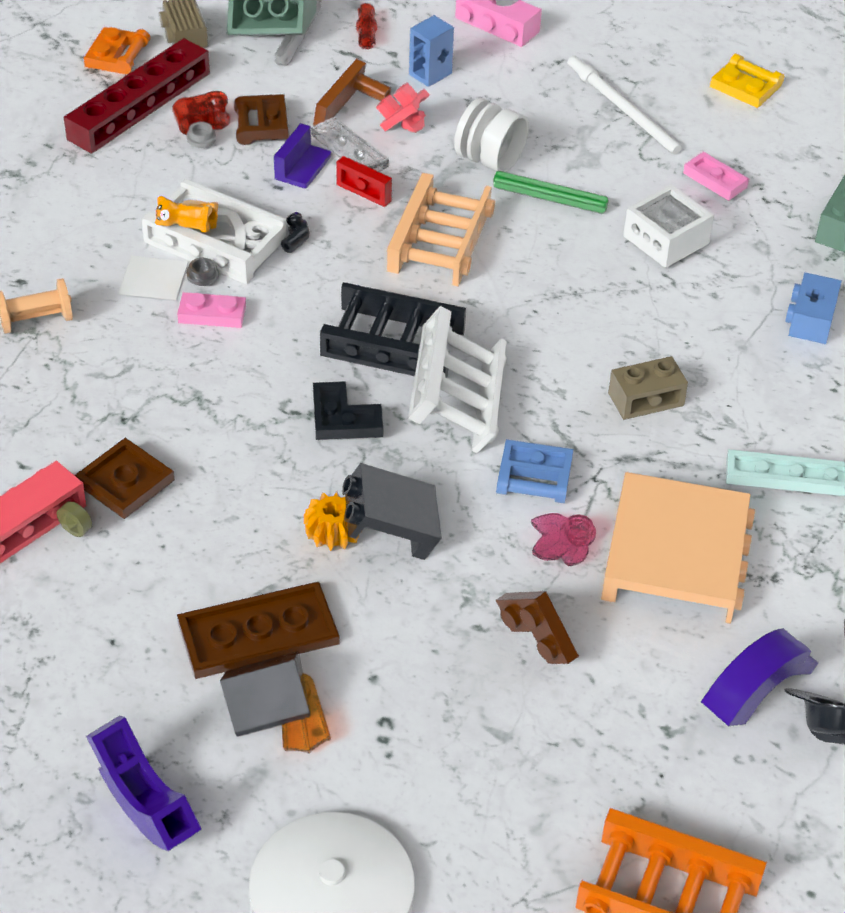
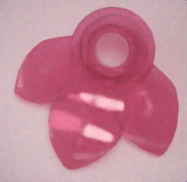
M549 513L531 519L532 526L542 535L532 550V554L535 557L546 561L562 558L567 566L577 565L587 558L589 553L588 546L594 542L596 537V528L590 518L580 514L567 518L559 513Z

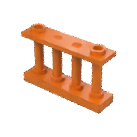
M610 808L605 819L601 840L602 843L610 845L608 854L596 885L581 880L575 908L585 913H672L651 905L664 866H670L688 873L675 913H693L704 880H709L728 888L720 913H738L744 894L757 897L767 862ZM626 852L649 859L635 899L611 891Z

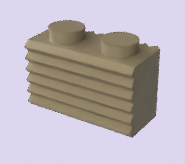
M164 0L162 2L163 11L159 12L161 27L165 28L167 43L175 44L185 38L202 48L208 47L207 27L196 0Z

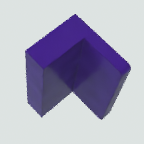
M300 123L274 155L275 180L306 189L331 158L330 150L311 145V126Z

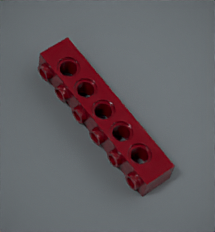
M185 38L176 42L65 115L66 139L91 154L209 75V51Z

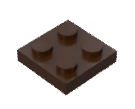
M126 437L74 475L83 482L84 491L123 519L127 518L175 481L172 469Z

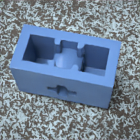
M433 15L410 28L409 75L427 87L452 74L454 27Z
M804 272L802 283H795L791 302H795L796 305L789 304L785 320V322L791 323L788 336L822 344L827 343L842 280Z

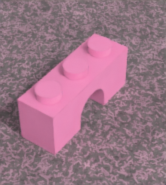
M456 0L455 18L523 47L540 32L542 9L521 0L510 6L496 5V0Z

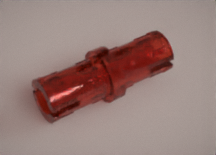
M364 3L360 5L361 8L358 7L359 19L356 21V30L359 33L358 44L363 49H371L373 44H376L377 21L374 18V6Z

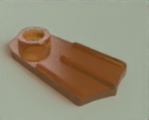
M303 673L311 717L282 724V743L285 751H300L310 754L319 745L330 741L331 735L314 681L308 674Z

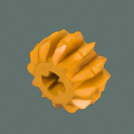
M336 491L334 496H327L322 492L320 500L311 499L309 508L305 509L304 524L308 539L314 540L316 547L326 544L331 552L334 546L339 545L345 550L348 542L357 543L358 537L356 539L348 537V526L344 520L346 510L345 497H340Z

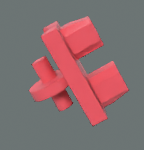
M407 82L393 94L400 105L389 94L376 106L385 117L380 124L384 131L402 121L401 126L403 129L416 133L423 129L425 125V113L422 110H418L419 103L427 99L430 94L425 89L417 93Z

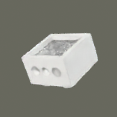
M670 184L627 208L623 236L663 267L667 268L709 244L714 215Z

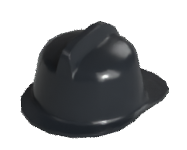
M791 688L784 689V692L805 701L807 726L818 740L828 743L845 744V703L807 691Z

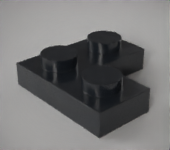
M346 381L313 383L316 440L383 437L381 404L348 405Z

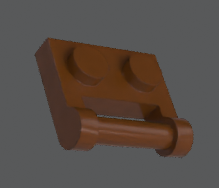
M285 94L239 96L234 100V111L237 113L238 119L236 140L239 144L248 145L253 140L288 139ZM250 110H257L258 125H249Z

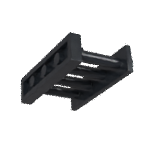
M343 282L341 285V310H345L338 327L323 324L320 331V356L415 376L420 344L413 343L419 326L423 327L425 322L441 306L451 311L449 326L452 327V331L459 335H464L466 308ZM358 313L376 317L369 333L351 330ZM388 320L407 323L400 340L382 336ZM443 366V372L447 378L449 369Z

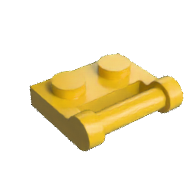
M734 53L730 61L711 78L710 87L759 108L781 87L785 75L778 71L773 73L744 60L743 56Z

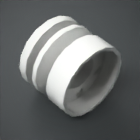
M477 98L469 104L457 126L454 140L456 154L469 158L476 163L481 161L482 165L495 171L508 172L521 156L526 144L529 130L528 118L508 108L502 110L498 104L491 103L486 99Z

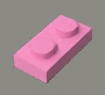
M705 152L700 153L684 165L683 174L728 201L748 187L749 178Z
M183 292L177 313L178 323L242 328L246 310V297Z

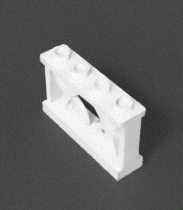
M187 179L181 182V186L168 199L175 203H182L185 200H198L209 203L218 202L217 222L228 223L235 237L223 235L212 238L203 234L199 229H190L178 224L167 227L159 226L155 223L156 210L153 213L148 212L142 217L144 242L189 261L201 257L208 258L213 261L218 269V273L244 284H248L254 278L253 273L281 245V241L287 237L286 220L284 218ZM246 248L252 249L250 252L245 251Z

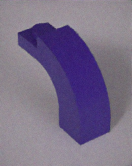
M784 628L771 631L749 645L725 668L703 697L701 703L727 726L745 725L763 699L779 683L791 676L811 674L819 662L810 656L812 651L804 643L797 640Z
M119 715L86 736L101 765L98 770L107 787L126 815L148 840L157 847L170 851L202 830L185 794L170 789L153 770L126 717Z

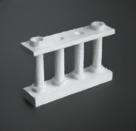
M440 306L423 325L408 419L421 424L429 414L437 413L474 432L471 451L478 453L487 443L491 444L499 432L497 418L503 368L507 361V356H505L506 341L500 339L490 350H487L453 332L452 327L449 326L451 311ZM449 344L482 361V371L448 354L449 350L446 349V345ZM443 366L479 384V394L446 378ZM440 390L477 408L476 418L443 402L442 397L439 396Z

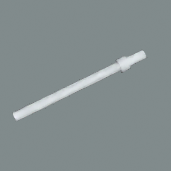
M576 56L569 58L568 65L579 73V78L587 85L592 84L673 155H677L681 151L682 146L604 81L595 68L584 64Z

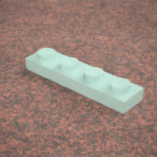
M728 449L726 484L845 496V462Z

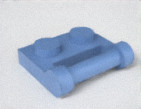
M506 439L496 494L507 495V492L553 498L556 503L565 504L574 449ZM510 475L557 481V485L512 479Z

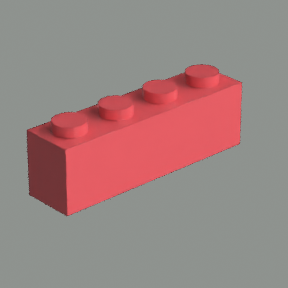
M57 460L0 496V563L59 525L57 511L66 502H75L83 508L86 507L83 482Z

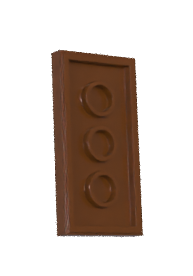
M319 581L177 614L179 629L195 679L224 673L228 670L296 651L302 654L340 644V636Z

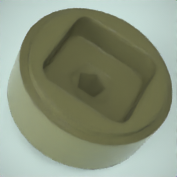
M66 502L57 511V518L62 528L73 536L82 537L92 528L90 515L82 506L75 502Z

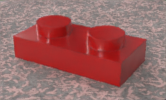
M342 156L336 161V185L383 207H386L392 201L391 177L346 156Z

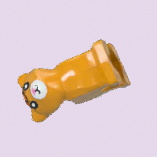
M163 196L157 198L158 206L156 208L155 223L159 226L167 227L178 224L182 227L199 229L205 233L217 226L218 202L209 203L198 200H185L182 203H175Z

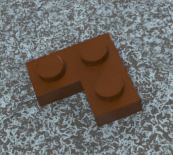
M546 591L505 593L496 600L501 610L500 616L504 624L510 628L511 632H532L537 642V650L548 664H569L579 657Z

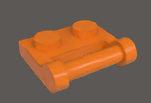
M103 27L84 56V66L128 74L134 67L133 61L142 47H146L149 43L150 34L144 29L131 32L115 27ZM127 45H130L126 53L122 55Z

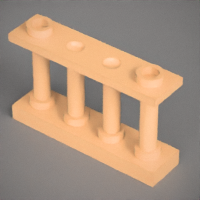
M422 173L387 247V272L399 274L403 263H408L411 260L453 269L452 285L459 286L463 275L469 274L472 261L471 255L487 217L492 218L495 200L491 199L492 187L485 186L480 200L438 192L437 188L433 187L434 175ZM436 203L475 212L471 219L429 210V205L434 206ZM430 222L467 231L463 238L421 229L420 225ZM422 241L459 250L456 257L412 248V243Z

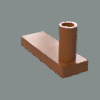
M356 58L316 104L313 126L323 130L357 90L381 101L391 94L392 88L364 75L366 62Z

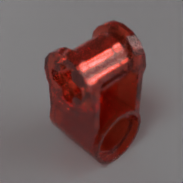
M210 91L201 95L183 97L178 99L172 106V112L179 130L184 135H187L189 127L196 122L209 123L213 130L223 129L230 123L229 114L226 112L228 98L221 91Z

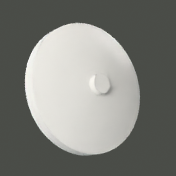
M342 812L312 814L285 825L275 832L262 846L254 860L250 873V905L252 913H411L414 900V873L410 859L403 846L381 825L364 817Z

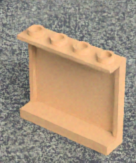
M625 472L601 600L616 602L619 588L727 608L725 623L731 624L734 609L741 611L744 597V589L738 588V582L745 583L748 562L741 560L742 555L748 556L752 537V535L745 534L746 529L752 530L755 509L749 508L750 494Z

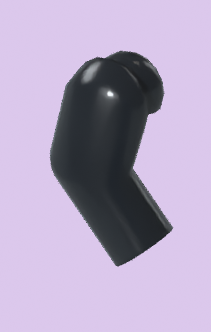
M299 212L288 215L286 219L290 234L281 241V246L287 253H292L310 235L307 221L302 218Z

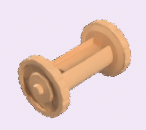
M57 279V290L5 299L1 290L0 320L4 334L11 332V322L60 312H62L65 321L73 320L70 304L72 300L71 296L68 295L64 279Z

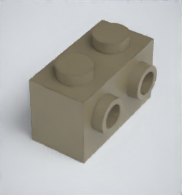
M670 356L612 369L608 394L622 419L626 420L684 406L688 381L674 358Z

